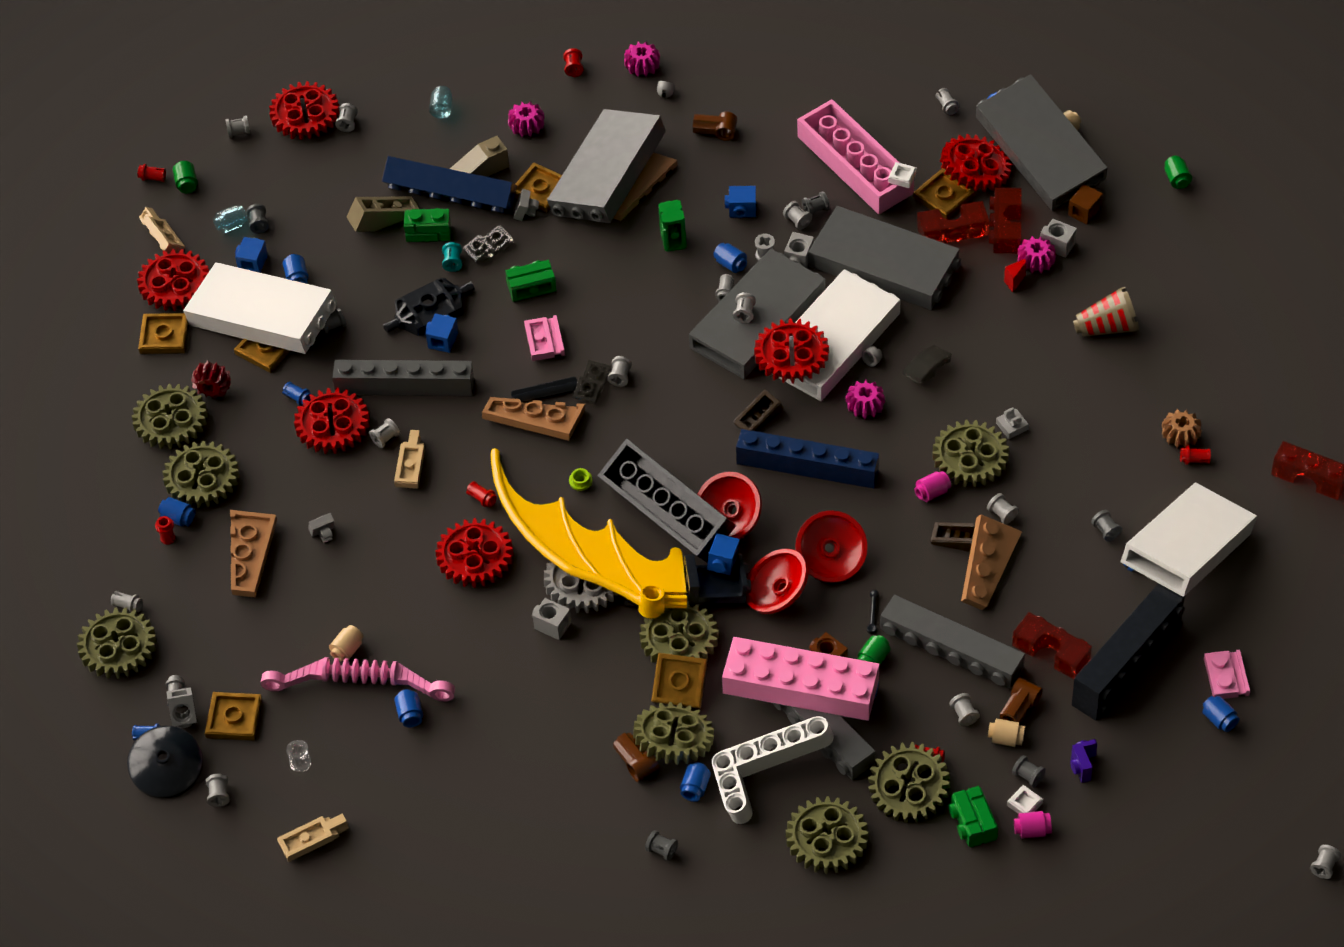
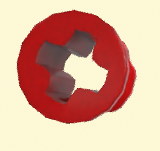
M571 48L564 52L563 58L566 61L564 71L567 76L578 77L584 71V67L581 64L583 54L579 49Z

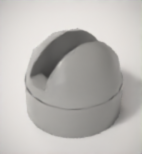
M658 81V95L662 97V94L666 93V98L670 97L674 92L675 84Z
M875 346L868 347L862 352L863 361L871 367L879 363L882 358L881 350Z

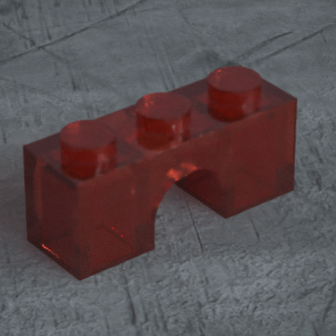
M995 188L994 197L990 196L989 210H994V213L989 215V227H994V229L989 230V244H993V253L1018 254V248L1021 245V222L1009 220L1021 219L1022 188Z
M983 201L962 204L960 218L956 220L945 219L939 209L917 212V229L919 235L942 243L957 242L989 235V218Z
M1285 441L1282 442L1274 457L1271 475L1294 483L1298 475L1307 476L1315 482L1317 493L1338 500L1344 490V464Z
M1028 612L1013 632L1012 646L1032 657L1042 648L1048 647L1056 650L1054 669L1072 679L1078 675L1091 659L1092 646L1085 640L1072 636L1065 629L1056 627L1047 622L1043 617L1036 616Z

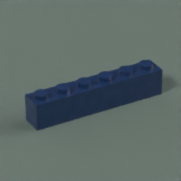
M391 156L387 157L382 182L388 184V188L401 191V187L409 189L408 193L421 195L422 192L430 193V198L442 200L444 196L450 198V202L463 204V201L471 202L470 206L483 209L484 205L492 207L491 211L504 213L505 210L512 211L518 186L508 181Z
M741 429L736 445V462L744 466L873 489L879 472V453L745 429Z

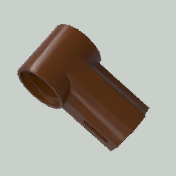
M722 112L719 116L694 114L693 133L713 134L720 140L729 141L734 138L738 118L732 112Z
M1019 678L1012 689L1010 699L1000 713V719L1019 722L1020 725L1030 708H1035L1038 704L1043 688Z
M623 733L617 737L613 743V748L624 760L630 775L636 782L659 770V764L655 761L654 755L647 757V751H640V745H635V738H633L631 733Z

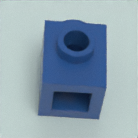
M729 186V195H725V209H729L730 218L756 217V186Z
M244 237L241 245L237 246L235 252L238 268L259 273L268 256L265 240Z
M434 314L432 321L428 322L426 326V338L429 349L450 353L458 334L456 318L449 315Z
M716 533L708 556L707 570L731 575L737 559L740 539Z

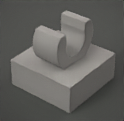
M522 189L516 202L513 219L522 221L525 214L532 217L535 216L539 201L529 199L531 191Z
M1013 407L1004 411L1003 415L996 418V424L1008 439L1027 431L1029 428L1027 421Z
M331 513L309 521L308 529L312 537L319 534L323 543L332 540L333 535L330 529L334 528V519Z

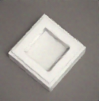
M895 162L888 177V183L910 188L917 173V167Z
M1024 785L1007 801V806L1016 813L1035 812L1043 804V799Z

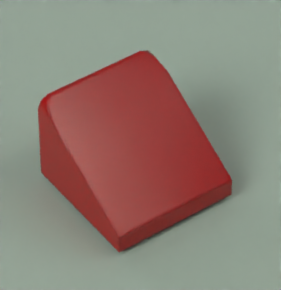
M1025 259L1005 267L1004 282L1012 292L1026 275Z

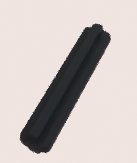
M570 377L512 390L511 398L520 399L521 402L574 391L579 388L576 377Z

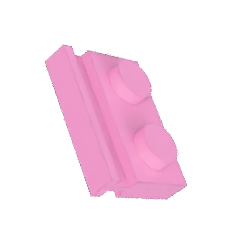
M557 315L550 319L543 317L524 321L532 361L553 358L558 354H561V356L565 355Z
M1240 649L1230 653L1229 651L1204 654V662L1214 697L1221 696L1223 699L1244 694L1249 696L1250 688Z

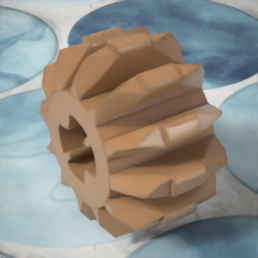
M1177 409L1174 414L1169 412L1166 419L1162 422L1163 438L1167 439L1168 445L1174 443L1176 449L1180 445L1184 447L1189 446V444L1195 445L1202 433L1201 420L1197 419L1196 413L1188 414L1187 409L1184 412H1180Z

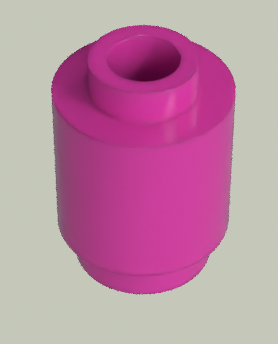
M936 471L916 481L915 494L920 500L928 502L945 494L951 488V481L944 471Z
M1043 811L1018 813V819H1014L1015 834H1020V838L1024 839L1044 837L1046 834L1052 833L1050 813H1043Z

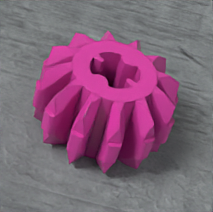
M647 41L644 44L637 42V45L630 44L629 49L625 50L624 65L630 74L635 73L637 77L644 74L647 77L648 73L654 74L655 69L659 68L660 53L654 44L649 45Z
M531 101L528 104L521 102V105L514 104L513 109L509 110L508 125L514 134H520L521 137L524 135L531 137L532 133L539 134L540 129H543L545 117L539 104L533 105Z
M1031 236L1030 241L1024 239L1022 245H1019L1018 261L1025 259L1026 270L1030 269L1031 273L1034 271L1042 273L1043 269L1050 270L1051 265L1055 262L1054 245H1051L1050 240L1043 241L1042 236L1039 239Z
M865 380L861 384L856 381L855 386H850L846 395L847 408L849 412H854L855 417L863 415V418L866 419L867 415H870L874 418L876 413H881L885 403L882 387H877L876 382L869 384Z

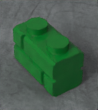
M681 201L661 202L658 204L660 235L664 250L669 252L685 249V217Z
M449 209L405 210L404 230L406 242L451 241Z
M549 259L544 261L537 260L532 264L513 266L505 270L506 282L513 302L557 291L555 276Z
M976 786L966 791L962 790L953 793L951 804L948 807L952 819L957 818L958 820L957 830L960 839H966L970 848L982 843L995 841L998 837V827L981 787Z

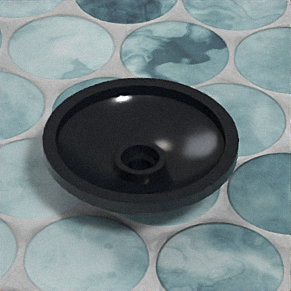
M159 726L144 732L136 739L128 754L127 767L131 780L140 791L155 798H172L181 795L194 785L201 773L203 760L200 747L191 734L178 727ZM160 754H167L166 759H158Z

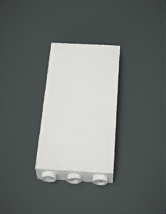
M215 262L183 311L189 326L306 354L309 347L314 344L320 330L324 328L331 313L335 311L337 304L330 289Z
M844 269L799 318L803 325L809 321L810 328L817 325L818 332L823 331L824 338H828L829 360L825 362V368H820L819 375L812 372V379L805 376L804 382H801L799 378H795L794 384L788 378L785 382L822 401L862 357V352L870 347L900 314V299L894 294L880 289L877 285L860 278L857 274ZM789 336L790 365L793 366L794 339L793 336Z
M1195 482L1126 543L1121 563L1184 597L1251 535L1257 515Z

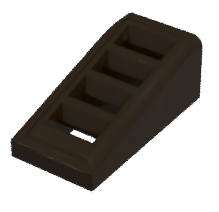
M764 390L733 423L740 429L757 432L784 408L777 398L767 390ZM766 403L770 406L769 409L764 406ZM761 409L764 414L761 415L757 410ZM754 414L758 420L755 421L750 416ZM743 421H749L752 426L749 428Z
M935 522L930 542L933 545L970 552L975 523ZM942 531H946L945 537H941Z

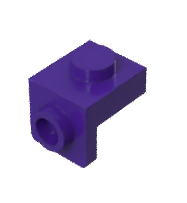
M1096 739L1090 741L1082 740L1072 745L1071 769L1074 775L1078 774L1081 783L1091 781L1092 765L1089 758L1095 757L1097 754L1098 744Z

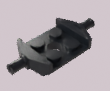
M439 278L396 299L395 319L383 324V328L388 333L398 327H402L404 330L420 336V329L426 327L427 323L432 321L434 314L450 315L457 311L459 315H462L461 297L474 291L475 287L471 281L459 287L452 284L446 278ZM426 300L433 301L431 304H423Z

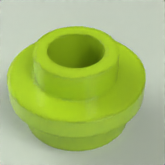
M583 468L575 469L569 477L570 486L577 491L588 489L593 482L592 475Z

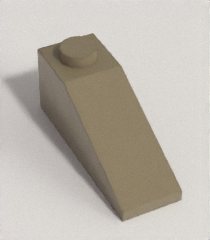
M495 136L477 144L450 169L488 177L509 167L508 150L499 137Z
M412 196L355 197L347 219L355 232L377 231L403 221L405 210L419 209Z

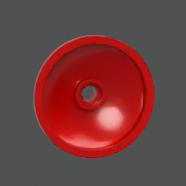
M723 472L711 477L700 488L698 495L737 525L730 533V537L741 539L752 531L761 514L762 499L759 489L751 479L737 472ZM736 507L737 511L732 514V509Z
M834 510L822 511L807 519L797 534L795 544L796 551L807 561L809 575L817 580L829 583L844 581L857 573L866 559L868 548L867 538L861 525L850 515ZM827 544L832 545L833 552H827L825 546Z
M792 549L775 550L761 558L751 569L747 579H751V593H747L746 599L748 605L756 612L762 614L776 613L792 605L802 594L808 580L809 568L805 558L799 552Z

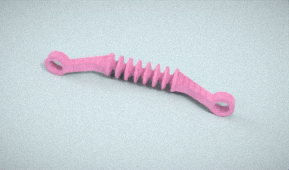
M324 657L292 673L284 675L278 671H266L262 674L261 686L269 691H281L310 679L328 681L330 674H332L334 682H337L339 676L342 675L344 683L348 681L349 676L352 677L353 683H357L358 677L361 676L363 684H366L368 677H371L372 684H376L378 677H380L382 685H385L387 679L390 678L391 685H410L438 701H450L454 698L455 686L447 681H435L433 683L425 681L424 678L401 665L398 661H393L391 668H388L387 661H383L381 668H379L377 660H374L372 666L369 667L367 659L363 661L362 666H359L358 659H354L352 666H350L348 658L344 659L342 665H340L339 658H335L333 665H331L329 657Z

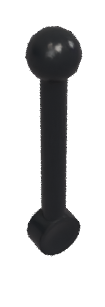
M872 590L870 592V597L872 598L870 624L867 626L869 634L876 633V625L874 623L876 599L879 597V592Z

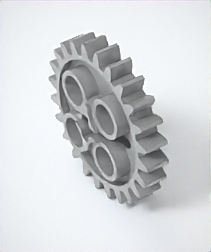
M547 563V570H544V587H546V594L551 595V601L558 600V604L562 606L566 604V607L569 609L575 607L576 613H579L581 608H584L585 612L589 613V608L591 607L598 611V605L606 608L607 601L614 602V595H619L585 580L583 592L579 595L580 578L567 574L553 563Z

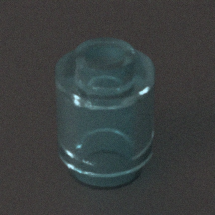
M438 86L431 93L429 112L438 119L446 118L450 115L453 96L449 88Z
M234 205L216 212V218H213L216 229L218 231L221 230L223 233L241 227L248 221L242 205Z

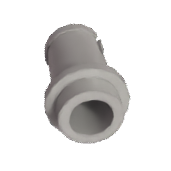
M947 88L939 89L940 94L937 92L936 98L943 106V112L948 115L955 114L959 109L958 101L953 99Z
M724 274L720 277L719 289L715 293L719 302L733 287L734 278L729 274Z
M115 591V594H112V606L126 607L130 613L134 609L137 612L141 611L143 599L139 595L131 596L119 591Z
M172 675L166 681V687L168 691L183 689L185 681L179 675Z

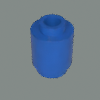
M720 243L716 247L714 258L717 263L733 273L742 271L746 267L747 255L729 243Z
M297 254L287 256L282 262L286 279L307 284L309 276L304 258Z
M172 497L162 500L158 508L160 517L167 516L173 520L174 524L181 527L184 525L190 526L195 516V509L191 508L190 504Z
M409 689L400 691L394 698L399 721L403 723L404 727L418 726L422 722L423 717L418 693Z
M1211 696L1203 703L1202 713L1219 730L1229 732L1238 724L1240 718L1237 716V712L1221 696Z
M694 763L687 766L680 786L681 796L686 800L696 802L700 800V797L704 796L711 776V772L706 765Z

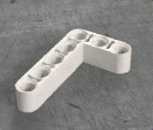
M820 716L812 717L725 749L714 755L712 766L724 806L733 822L744 824L752 817V808L743 777L829 746L834 736L825 718Z

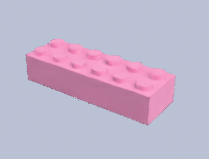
M831 99L797 119L798 138L878 214L883 213L913 195L914 179L910 188L888 183V177L895 162L898 161L834 100Z
M733 637L722 676L723 694L869 721L879 682V663Z

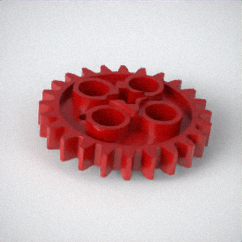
M309 81L305 83V86H302L300 82L297 83V87L290 84L289 90L282 88V94L276 93V99L271 100L272 105L269 106V115L273 127L277 128V132L283 131V136L290 133L291 139L295 138L296 135H299L300 140L303 139L304 135H307L309 139H311L312 134L319 137V131L327 133V127L333 128V122H336L337 115H340L336 94H332V89L326 90L325 85L318 87L317 82L310 86ZM300 98L305 100L308 123L304 122Z
M966 134L965 139L961 135H958L957 140L951 138V141L946 142L945 147H943L940 162H942L941 168L946 169L945 175H951V181L958 180V186L965 184V189L972 186L974 191L981 188L983 192L986 191L987 187L994 191L995 186L1000 188L1002 183L1005 184L1009 178L1012 164L1009 163L1010 159L1006 154L1000 151L999 145H993L994 140L987 142L985 136L981 140L976 134L974 138H971L969 134Z
M172 249L171 254L164 250L161 257L158 254H154L155 260L147 259L148 265H142L143 271L138 272V289L140 294H142L143 300H147L148 305L155 304L156 309L163 305L164 311L169 306H172L174 311H176L177 306L185 309V304L189 303L209 273L208 265H206L204 259L200 260L199 254L193 256L192 251L185 254L184 249H181L179 253Z
M789 318L788 323L785 324L781 319L778 326L772 322L771 329L764 327V334L759 333L758 340H755L754 356L756 364H759L760 371L765 370L766 376L773 374V380L782 377V383H785L788 378L794 384L795 378H799L801 382H804L805 376L812 379V372L819 375L820 368H825V362L829 360L828 338H824L823 331L818 332L817 325L810 328L809 321L803 325L801 324V319L797 323H793L792 318ZM789 336H793L794 339L793 366L790 365Z
M327 388L326 394L319 390L317 397L310 394V401L303 399V406H298V413L294 414V426L301 443L306 442L308 449L314 446L315 452L323 448L324 454H327L329 449H332L334 454H336L337 448L346 451V445L353 448V441L361 442L360 435H366L365 428H369L368 420L370 418L367 405H363L362 398L357 399L356 393L349 396L347 389L340 393L339 388H337L334 393H331L330 388ZM329 406H332L333 421L335 428L334 436H331L330 416L328 409Z
M474 518L471 524L464 519L463 526L455 523V530L447 528L448 535L441 534V541L437 542L438 549L435 550L437 565L440 566L441 573H446L447 580L453 577L454 584L461 580L463 587H466L468 582H472L473 588L476 587L477 582L485 586V580L494 583V576L502 578V570L508 571V564H512L513 547L508 532L503 533L502 526L495 528L494 521L486 525V519H483L481 523H477L476 518Z

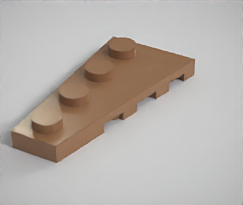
M653 153L615 214L614 219L621 221L639 204V200L644 195L647 196L652 191V187L666 177V173L670 169L674 170L677 167V160Z
M490 397L482 411V419L569 441L585 412V404L577 403L576 407L565 406V402L547 405L542 404V401L538 400L521 403L520 399Z
M230 510L232 595L256 597L276 527L277 517L273 514Z
M982 514L976 518L961 602L980 610L987 607L1022 531Z

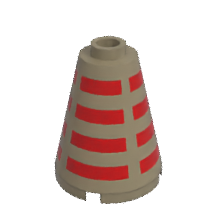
M1125 287L1119 288L1076 315L1077 320L1073 321L1076 333H1081L1083 337L1139 330L1138 321L1135 322L1134 319L1136 314Z

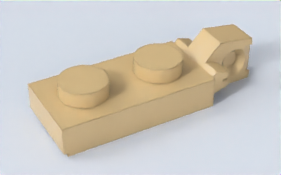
M145 207L139 218L143 225H146L150 230L149 233L156 238L160 248L167 253H171L172 249H175L176 253L184 249V244L166 220L160 219L153 208Z
M410 430L408 442L401 443L394 479L395 487H419L425 453V445L420 443V430Z
M343 813L332 819L321 816L278 837L277 841L286 859L290 862L339 837L340 833L349 829Z

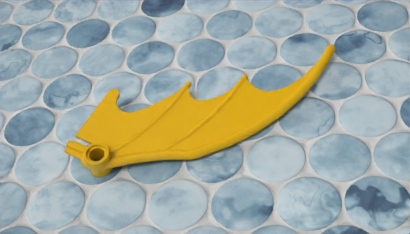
M496 448L491 450L493 479L500 501L513 524L525 539L545 558L567 574L604 587L639 605L638 611L643 617L657 618L664 613V608H687L683 557L680 548H671L669 556L662 561H652L636 552L621 537L611 519L607 521L608 524L604 529L592 531L582 527L571 518L562 497L554 503L543 505L533 504L523 499L507 481L500 463V451Z

